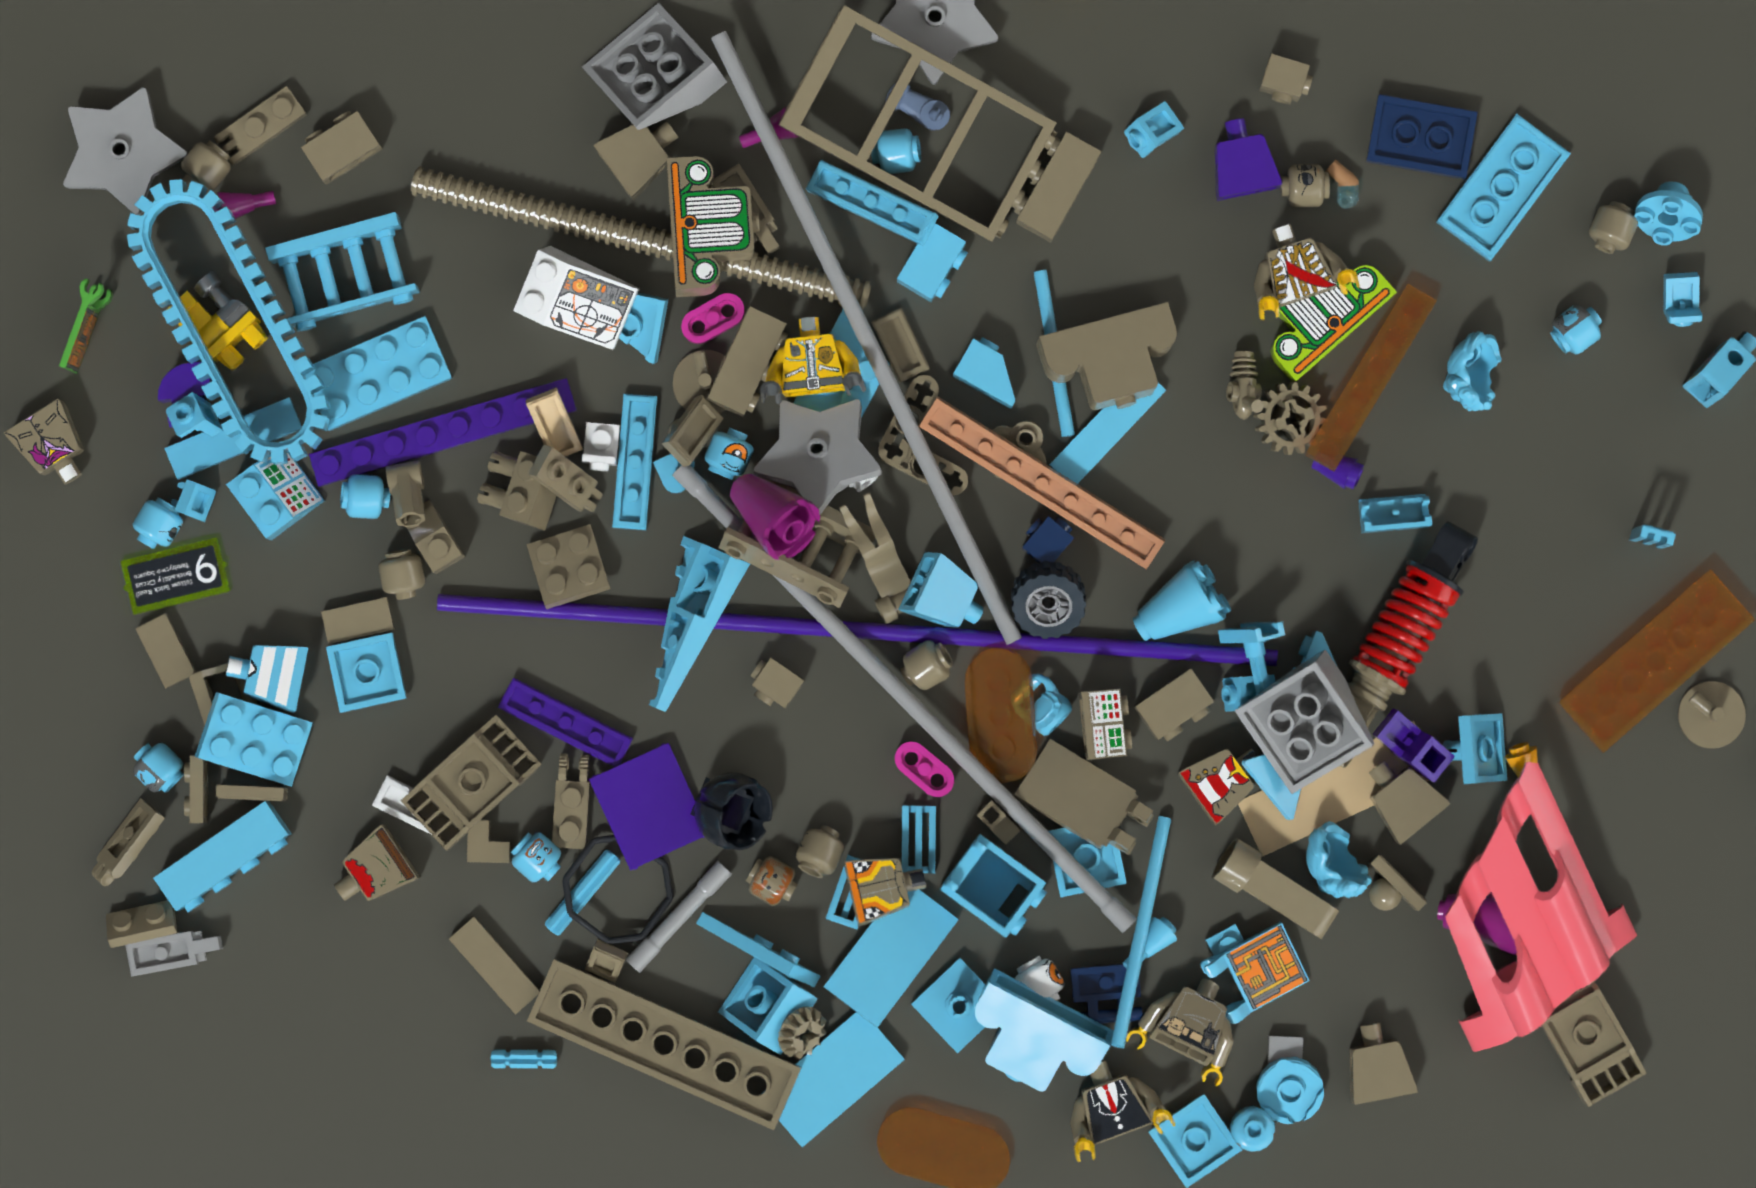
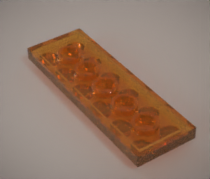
M1709 569L1557 703L1600 752L1604 753L1745 630L1755 619L1716 574Z

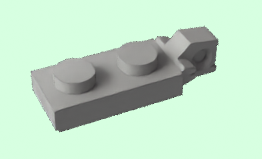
M188 931L125 945L131 977L196 965L199 962L207 961L206 952L223 949L221 936L203 939L202 931Z

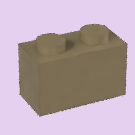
M350 111L341 114L333 121L335 124L333 127L325 132L322 129L313 132L305 139L306 144L301 147L326 185L382 150L381 145L358 111L353 114Z
M1191 668L1134 706V708L1156 740L1164 737L1166 741H1169L1184 731L1180 726L1182 723L1190 718L1195 723L1209 714L1211 710L1208 706L1214 701Z

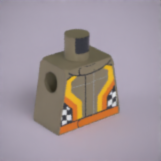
M899 858L844 862L858 927L909 907L910 902L907 892L926 888L922 868L903 872Z

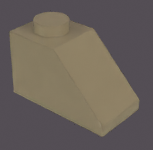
M429 499L424 503L426 521H423L419 527L408 528V531L432 572L438 574L463 559L465 555Z

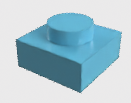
M1233 924L1205 939L1212 954L1218 955L1243 942L1244 939L1236 924Z

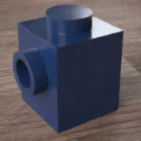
M1048 516L1044 522L1038 518L1026 532L1030 539L1022 547V550L1039 564L1043 563V561L1054 563L1074 539L1069 534L1073 529L1058 516L1055 520Z

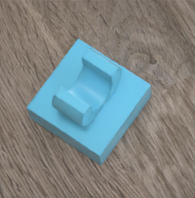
M188 479L185 483L179 482L177 487L183 489L179 500L172 499L171 504L176 507L175 511L205 522L217 491Z

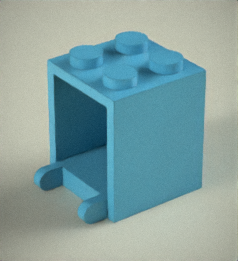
M980 834L977 835L939 887L941 891L1005 938L1009 933L1016 936L1027 921L1022 915L1030 905L1036 908L1047 893V891L1042 889L1046 884L1045 881ZM1020 884L1028 890V893L1008 918L998 910L1016 885Z

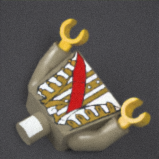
M1291 224L1272 230L1278 249L1265 254V259L1258 265L1253 285L1259 304V318L1261 320H1264V311L1266 310L1274 311L1277 318L1279 317L1280 307L1334 290L1338 286L1336 281H1338L1342 294L1348 293L1345 284L1349 282L1355 283L1358 288L1360 287L1356 272L1348 269L1343 260L1321 242H1314L1312 237L1297 242Z

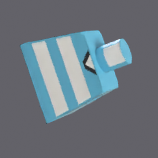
M255 645L252 647L249 660L229 657L226 676L245 680L243 695L294 713L297 707L308 648Z

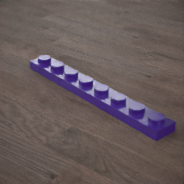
M568 379L554 381L311 453L309 457L319 487L349 479L352 474H366L386 468V466L400 464L535 424L526 405V400L556 387L568 414L576 412L577 409Z

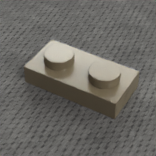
M194 755L190 756V762H185L184 781L185 783H190V796H185L184 815L190 816L189 823H208V761L197 758Z
M168 900L106 914L107 939L111 948L177 934L175 909Z

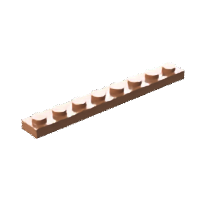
M938 396L919 424V427L1146 570L1165 542V539Z

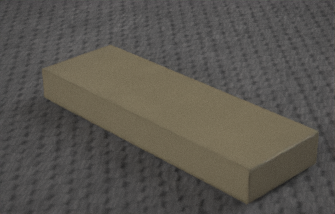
M475 916L449 938L452 944L515 1015L538 996L539 988Z

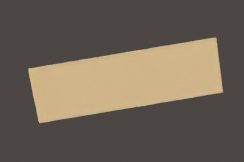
M1375 738L1373 739L1375 744L1353 757L1347 767L1338 766L1301 788L1293 820L1285 819L1263 790L1244 798L1238 805L1263 857L1309 836L1314 829L1321 827L1326 822L1337 823L1374 806L1370 797L1381 787L1369 772L1385 760L1396 775L1409 766L1394 755L1380 740ZM1417 773L1425 781H1429L1428 779Z

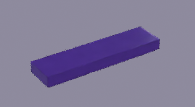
M515 678L510 682L498 708L614 767L621 764L633 741V738Z

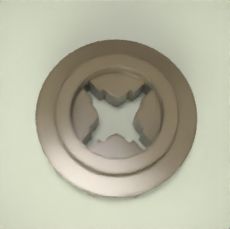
M802 1007L792 1012L785 1019L779 1031L778 1043L780 1049L787 1056L801 1059L804 1054L812 1055L815 1045L821 1046L819 1039L827 1033L823 1027L827 1021L821 1015V1012L813 1007ZM807 1028L809 1030L808 1034H804L802 1039H800L798 1036L805 1033Z

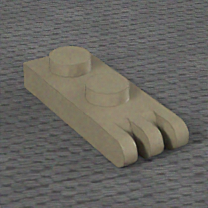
M285 86L222 130L213 139L217 144L225 141L227 138L231 139L221 149L227 154L236 148L239 152L229 159L232 166H234L304 118L307 113L290 89Z

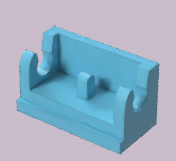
M1426 494L1358 500L1361 533L1428 528L1432 526V516L1429 515L1428 509L1430 499Z

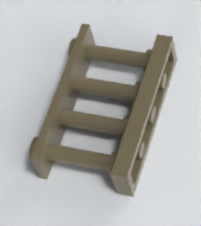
M764 479L800 496L796 489L786 484ZM828 505L820 515V522L818 523L815 520L812 530L816 534L805 548L799 562L787 558L785 555L779 556L780 560L773 559L764 551L759 542L750 538L753 532L745 520L738 532L727 527L719 546L720 549L726 551L732 558L742 559L816 596L821 602L838 608L841 607L849 590V587L841 582L856 553L861 554L846 526L842 513ZM856 520L873 544L875 535L872 528ZM826 538L844 546L829 577L811 568Z

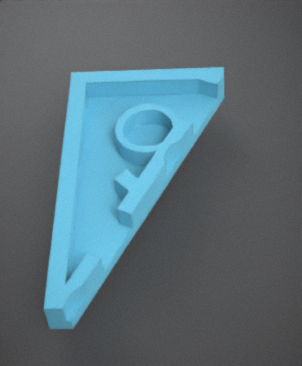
M637 293L619 339L637 349L645 356L646 361L655 364L658 362L669 299Z
M702 912L696 923L793 979L815 988L821 977L819 974L798 964L800 958L784 949L780 953L771 949L774 943L758 934L752 939Z

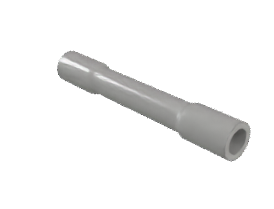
M717 861L697 882L695 888L651 935L644 938L629 954L626 961L640 973L660 952L662 946L705 900L712 896L727 881L732 873Z

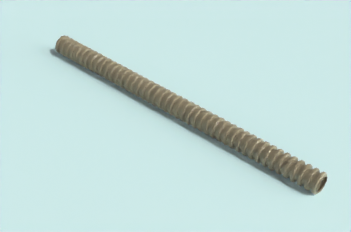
M421 166L415 170L411 183L413 196L422 194L424 199L430 196L436 202L438 199H442L444 204L450 201L456 207L458 204H461L463 209L473 207L475 212L481 209L483 214L493 212L495 217H498L499 214L503 215V218L506 220L512 217L514 222H518L520 219L526 225L532 222L534 227L544 225L546 230H549L550 227L554 228V232L557 233L563 230L565 235H569L571 232L577 238L583 235L585 240H589L591 237L597 243L600 240L605 241V245L608 246L610 243H614L616 248H620L621 245L625 246V250L628 251L634 248L636 253L645 251L647 256L653 253L659 259L661 256H665L667 261L673 258L672 234L667 233V229L658 231L656 226H652L650 229L644 223L638 226L636 221H632L630 224L624 218L621 221L616 220V216L613 215L611 218H607L605 213H601L600 216L596 215V211L593 210L587 213L585 208H581L579 211L573 205L570 208L566 207L565 203L556 205L554 200L548 203L542 197L540 200H536L534 195L525 197V193L522 192L519 195L515 194L514 190L505 192L503 187L497 190L491 184L489 187H485L483 182L475 184V181L472 179L466 182L464 177L454 179L452 174L446 177L440 171L438 174H434V170L429 169L427 172ZM754 252V257L751 260L717 262L720 274L724 271L730 277L732 274L737 275L738 279H742V276L747 277L749 282L755 279L757 284L767 282L769 287L775 284L781 290L783 287L788 288V292H792L794 289L798 290L800 295L806 292L808 297H813L814 294L818 295L820 300H823V297L828 298V302H833V300L839 301L826 273L819 272L820 269L816 267L814 270H811L808 265H805L804 268L799 267L797 262L794 265L789 264V260L779 262L777 257L771 260L765 254L763 257L758 256V252ZM845 275L863 310L864 307L866 308L871 290L870 281L866 280L865 283H861L859 278H855L854 281L850 280V276Z

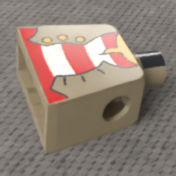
M1227 748L1178 773L1180 779L1214 826L1220 823L1255 788L1248 777L1249 773L1242 766L1243 760L1257 756L1252 748L1237 759L1234 758Z

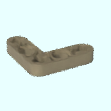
M927 375L914 378L904 395L906 401L910 398L915 403L919 393L915 386L917 384L923 386L925 382L931 384L930 390L934 394L932 397H924L921 406L927 407L924 413L916 406L909 405L911 411L918 416V425L939 395L937 381ZM894 415L879 444V456L887 465L929 486L925 476L915 472L913 464L916 458L905 439H902L899 445L900 451L903 452L901 457L895 455L893 459L887 458L888 451L884 449V446L886 444L892 445L897 438V435L890 434L892 429L895 428L904 435ZM932 453L938 465L941 463L946 466L942 470L943 473L952 476L954 472L960 474L959 481L963 483L962 486H955L950 491L953 496L962 494L968 485V476L965 470Z

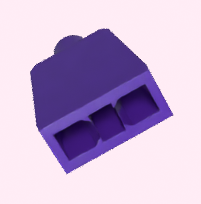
M1244 118L1225 122L1228 141L1219 142L1215 146L1217 201L1280 189L1282 181L1264 135L1248 136Z

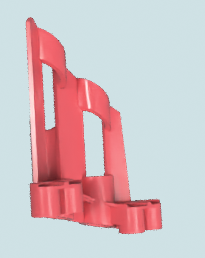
M1525 763L1520 776L1511 786L1501 805L1497 817L1498 824L1483 853L1478 855L1469 866L1460 883L1456 898L1445 915L1481 1009L1462 1021L1458 1020L1473 1052L1507 1043L1516 1036L1523 1037L1536 1030L1551 1016L1558 1005L1576 990L1584 988L1603 974L1610 965L1609 959L1637 936L1623 904H1620L1621 907L1606 911L1538 763ZM1530 814L1558 871V878L1554 887L1546 892L1537 889L1516 844L1519 831ZM1490 892H1492L1515 941L1517 961L1497 971L1474 925V919L1479 907Z

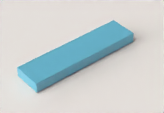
M820 160L806 187L808 192L924 246L939 217L932 211L823 160Z
M1158 383L1152 395L1136 399L1137 403L1130 407L1117 409V406L1114 405L1103 408L1049 466L1078 484L1166 390Z
M623 394L613 528L647 530L657 396Z
M289 397L243 416L256 437L266 442H273L300 431L302 428ZM224 429L214 437L203 432L166 447L165 451L176 478L180 480L243 454L233 444L242 433L230 438L226 435Z

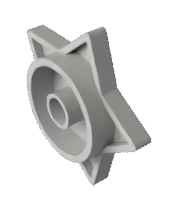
M896 0L895 6L879 24L950 64L959 52L998 41V35L974 5L975 0ZM933 11L940 12L942 18L939 22H932L928 17L929 13ZM872 33L871 38L873 41L899 48ZM921 60L919 66L931 84L936 85L944 72Z
M141 88L110 110L82 107L68 108L79 148L63 185L68 189L108 190L134 214L140 215L142 211L135 206V203L142 195L147 198L153 179L181 162L188 153L157 130L149 92L146 88ZM123 143L126 148L124 154L115 155L116 147Z
M855 399L821 412L782 400L780 403L779 440L754 467L755 475L763 479L792 486L801 497L811 501L819 509L820 515L833 497L851 483L880 476L882 474L880 465L859 441L862 414L860 400Z

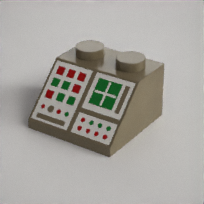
M1120 689L1078 693L1085 760L1127 756L1126 749H1132L1131 730L1124 729L1123 716L1129 715L1127 695L1121 696Z

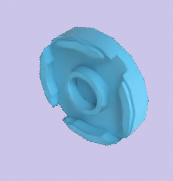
M1281 1057L1269 1063L1260 1073L1256 1084L1257 1099L1261 1108L1274 1121L1283 1124H1294V1122L1305 1121L1311 1118L1319 1110L1324 1098L1323 1081L1318 1070L1307 1060L1297 1057Z

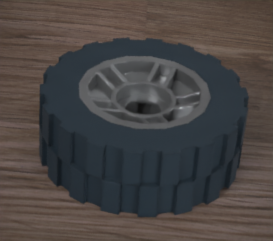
M1043 561V563H1034L1028 569L1022 570L1020 576L1014 580V588L1012 587L1011 590L1014 619L1020 624L1021 629L1030 632V635L1035 637L1041 636L1044 639H1048V637L1058 638L1063 634H1069L1073 628L1079 626L1081 618H1084L1085 586L1081 582V577L1073 571V568L1066 567L1060 562L1051 563ZM1045 597H1053L1054 601L1046 599Z

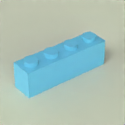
M264 801L153 879L175 911H181L185 908L187 912H190L205 902L202 896L211 889L218 893L232 883L230 876L239 870L245 874L259 865V856L267 851L273 855L288 844L285 838L292 833L271 802Z

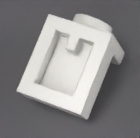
M586 422L582 462L589 464V470L609 471V465L617 466L620 425Z

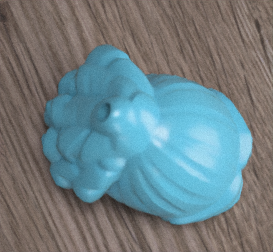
M1481 331L1470 333L1466 339L1455 347L1447 363L1448 374L1443 383V388L1450 393L1454 401L1460 402L1468 411L1489 410L1492 407L1495 393L1490 388L1492 383L1490 372L1492 368L1502 361L1495 336L1484 334Z
M1329 821L1322 824L1321 827L1314 829L1308 837L1306 862L1309 872L1316 879L1321 892L1331 894L1335 898L1343 896L1346 898L1357 897L1372 882L1371 876L1368 875V867L1358 864L1357 859L1348 851L1350 834L1334 822Z

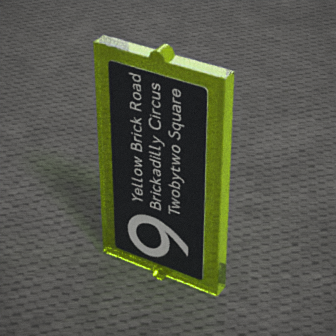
M217 537L120 561L126 583L123 589L128 591L133 615L230 592L225 571L227 562L223 561Z

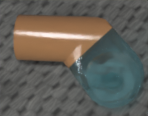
M1336 159L1325 172H1329V176L1338 183V205L1348 209L1354 207L1359 200V180Z

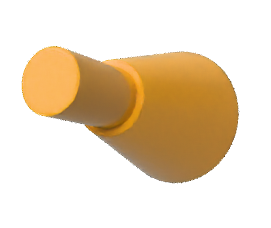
M1528 742L1510 747V753L1505 756L1506 761L1517 777L1520 776L1526 762L1538 763L1537 747L1529 746Z

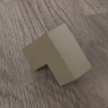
M992 800L976 814L1005 845L1021 831Z
M480 820L468 831L467 862L511 863V842L490 841L491 820Z

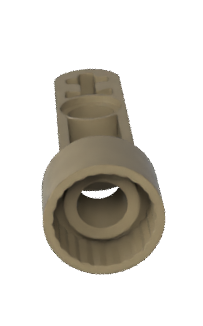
M1235 838L1218 860L1213 870L1212 878L1235 893L1243 889L1322 940L1339 910L1261 861V852L1239 838Z

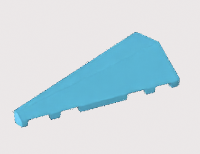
M683 536L681 546L685 548L682 566H677L675 575L680 578L676 596L670 597L661 648L665 650L662 668H656L655 677L659 679L657 695L655 699L650 700L649 704L664 712L667 711L750 563L732 558L724 552Z

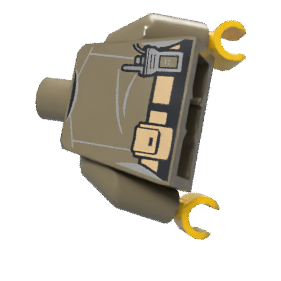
M1201 979L1196 991L1189 987H1184L1180 993L1169 992L1154 1001L1139 1020V1028H1133L1129 1031L1126 1041L1128 1042L1132 1034L1141 1035L1143 1040L1137 1048L1141 1049L1147 1042V1032H1152L1149 1037L1150 1039L1204 1065L1205 1067L1201 1071L1203 1082H1205L1209 1072H1216L1218 1075L1214 1084L1215 1086L1220 1085L1223 1079L1220 1068L1225 1066L1234 1041L1231 1023L1225 1017L1227 1008L1225 1005L1214 1000L1219 990V985L1209 979Z

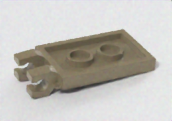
M1052 739L1049 740L1014 794L1016 799L1100 850L1103 845L1107 847L1108 844H1111L1127 855H1130L1134 849L1136 839L1123 830L1118 829L1125 817L1128 816L1145 827H1148L1154 817L1152 809L1136 801L1139 796L1136 794L1135 789Z

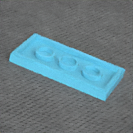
M1516 114L1436 222L1490 262L1571 153Z
M921 890L907 892L910 902L909 907L873 921L823 986L877 1028L959 920Z
M857 1012L820 1042L821 1046H815L812 1050V1055L806 1054L796 1063L802 1069L779 1121L801 1147L805 1146L905 1060L881 1030Z

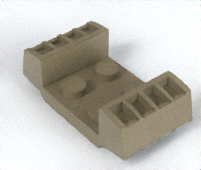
M495 715L428 774L401 802L447 851L458 843L475 824L517 786L520 787L542 764L503 721Z
M1595 981L1584 988L1576 990L1558 1005L1551 1016L1541 1025L1569 1073L1571 1084L1587 1107L1647 1074L1631 1042Z

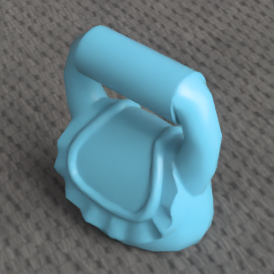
M1039 673L1031 674L1011 695V703L1016 713L1044 736L1052 733L1073 709L1071 702L1059 693L1056 685L1050 678ZM1043 683L1046 688L1045 693L1043 692L1042 696L1029 709L1022 707L1021 704Z

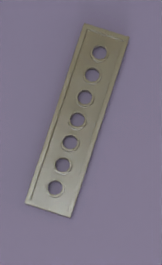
M553 959L527 1019L529 1023L772 1130L776 1129L802 1067L557 959ZM567 994H575L580 998L581 1007L578 1012L569 1013L564 1009L563 999ZM604 1007L611 1012L612 1020L608 1026L601 1027L595 1023L593 1015L597 1008ZM629 1021H636L642 1026L643 1034L640 1039L630 1040L626 1037L624 1028ZM659 1035H668L672 1038L674 1047L670 1053L662 1054L657 1051L655 1041ZM692 1048L700 1049L705 1056L704 1063L700 1067H691L686 1061V1054ZM729 1062L735 1067L736 1074L731 1081H723L718 1077L717 1067L720 1063ZM757 1075L765 1079L767 1088L763 1094L755 1095L749 1091L748 1080L752 1076Z

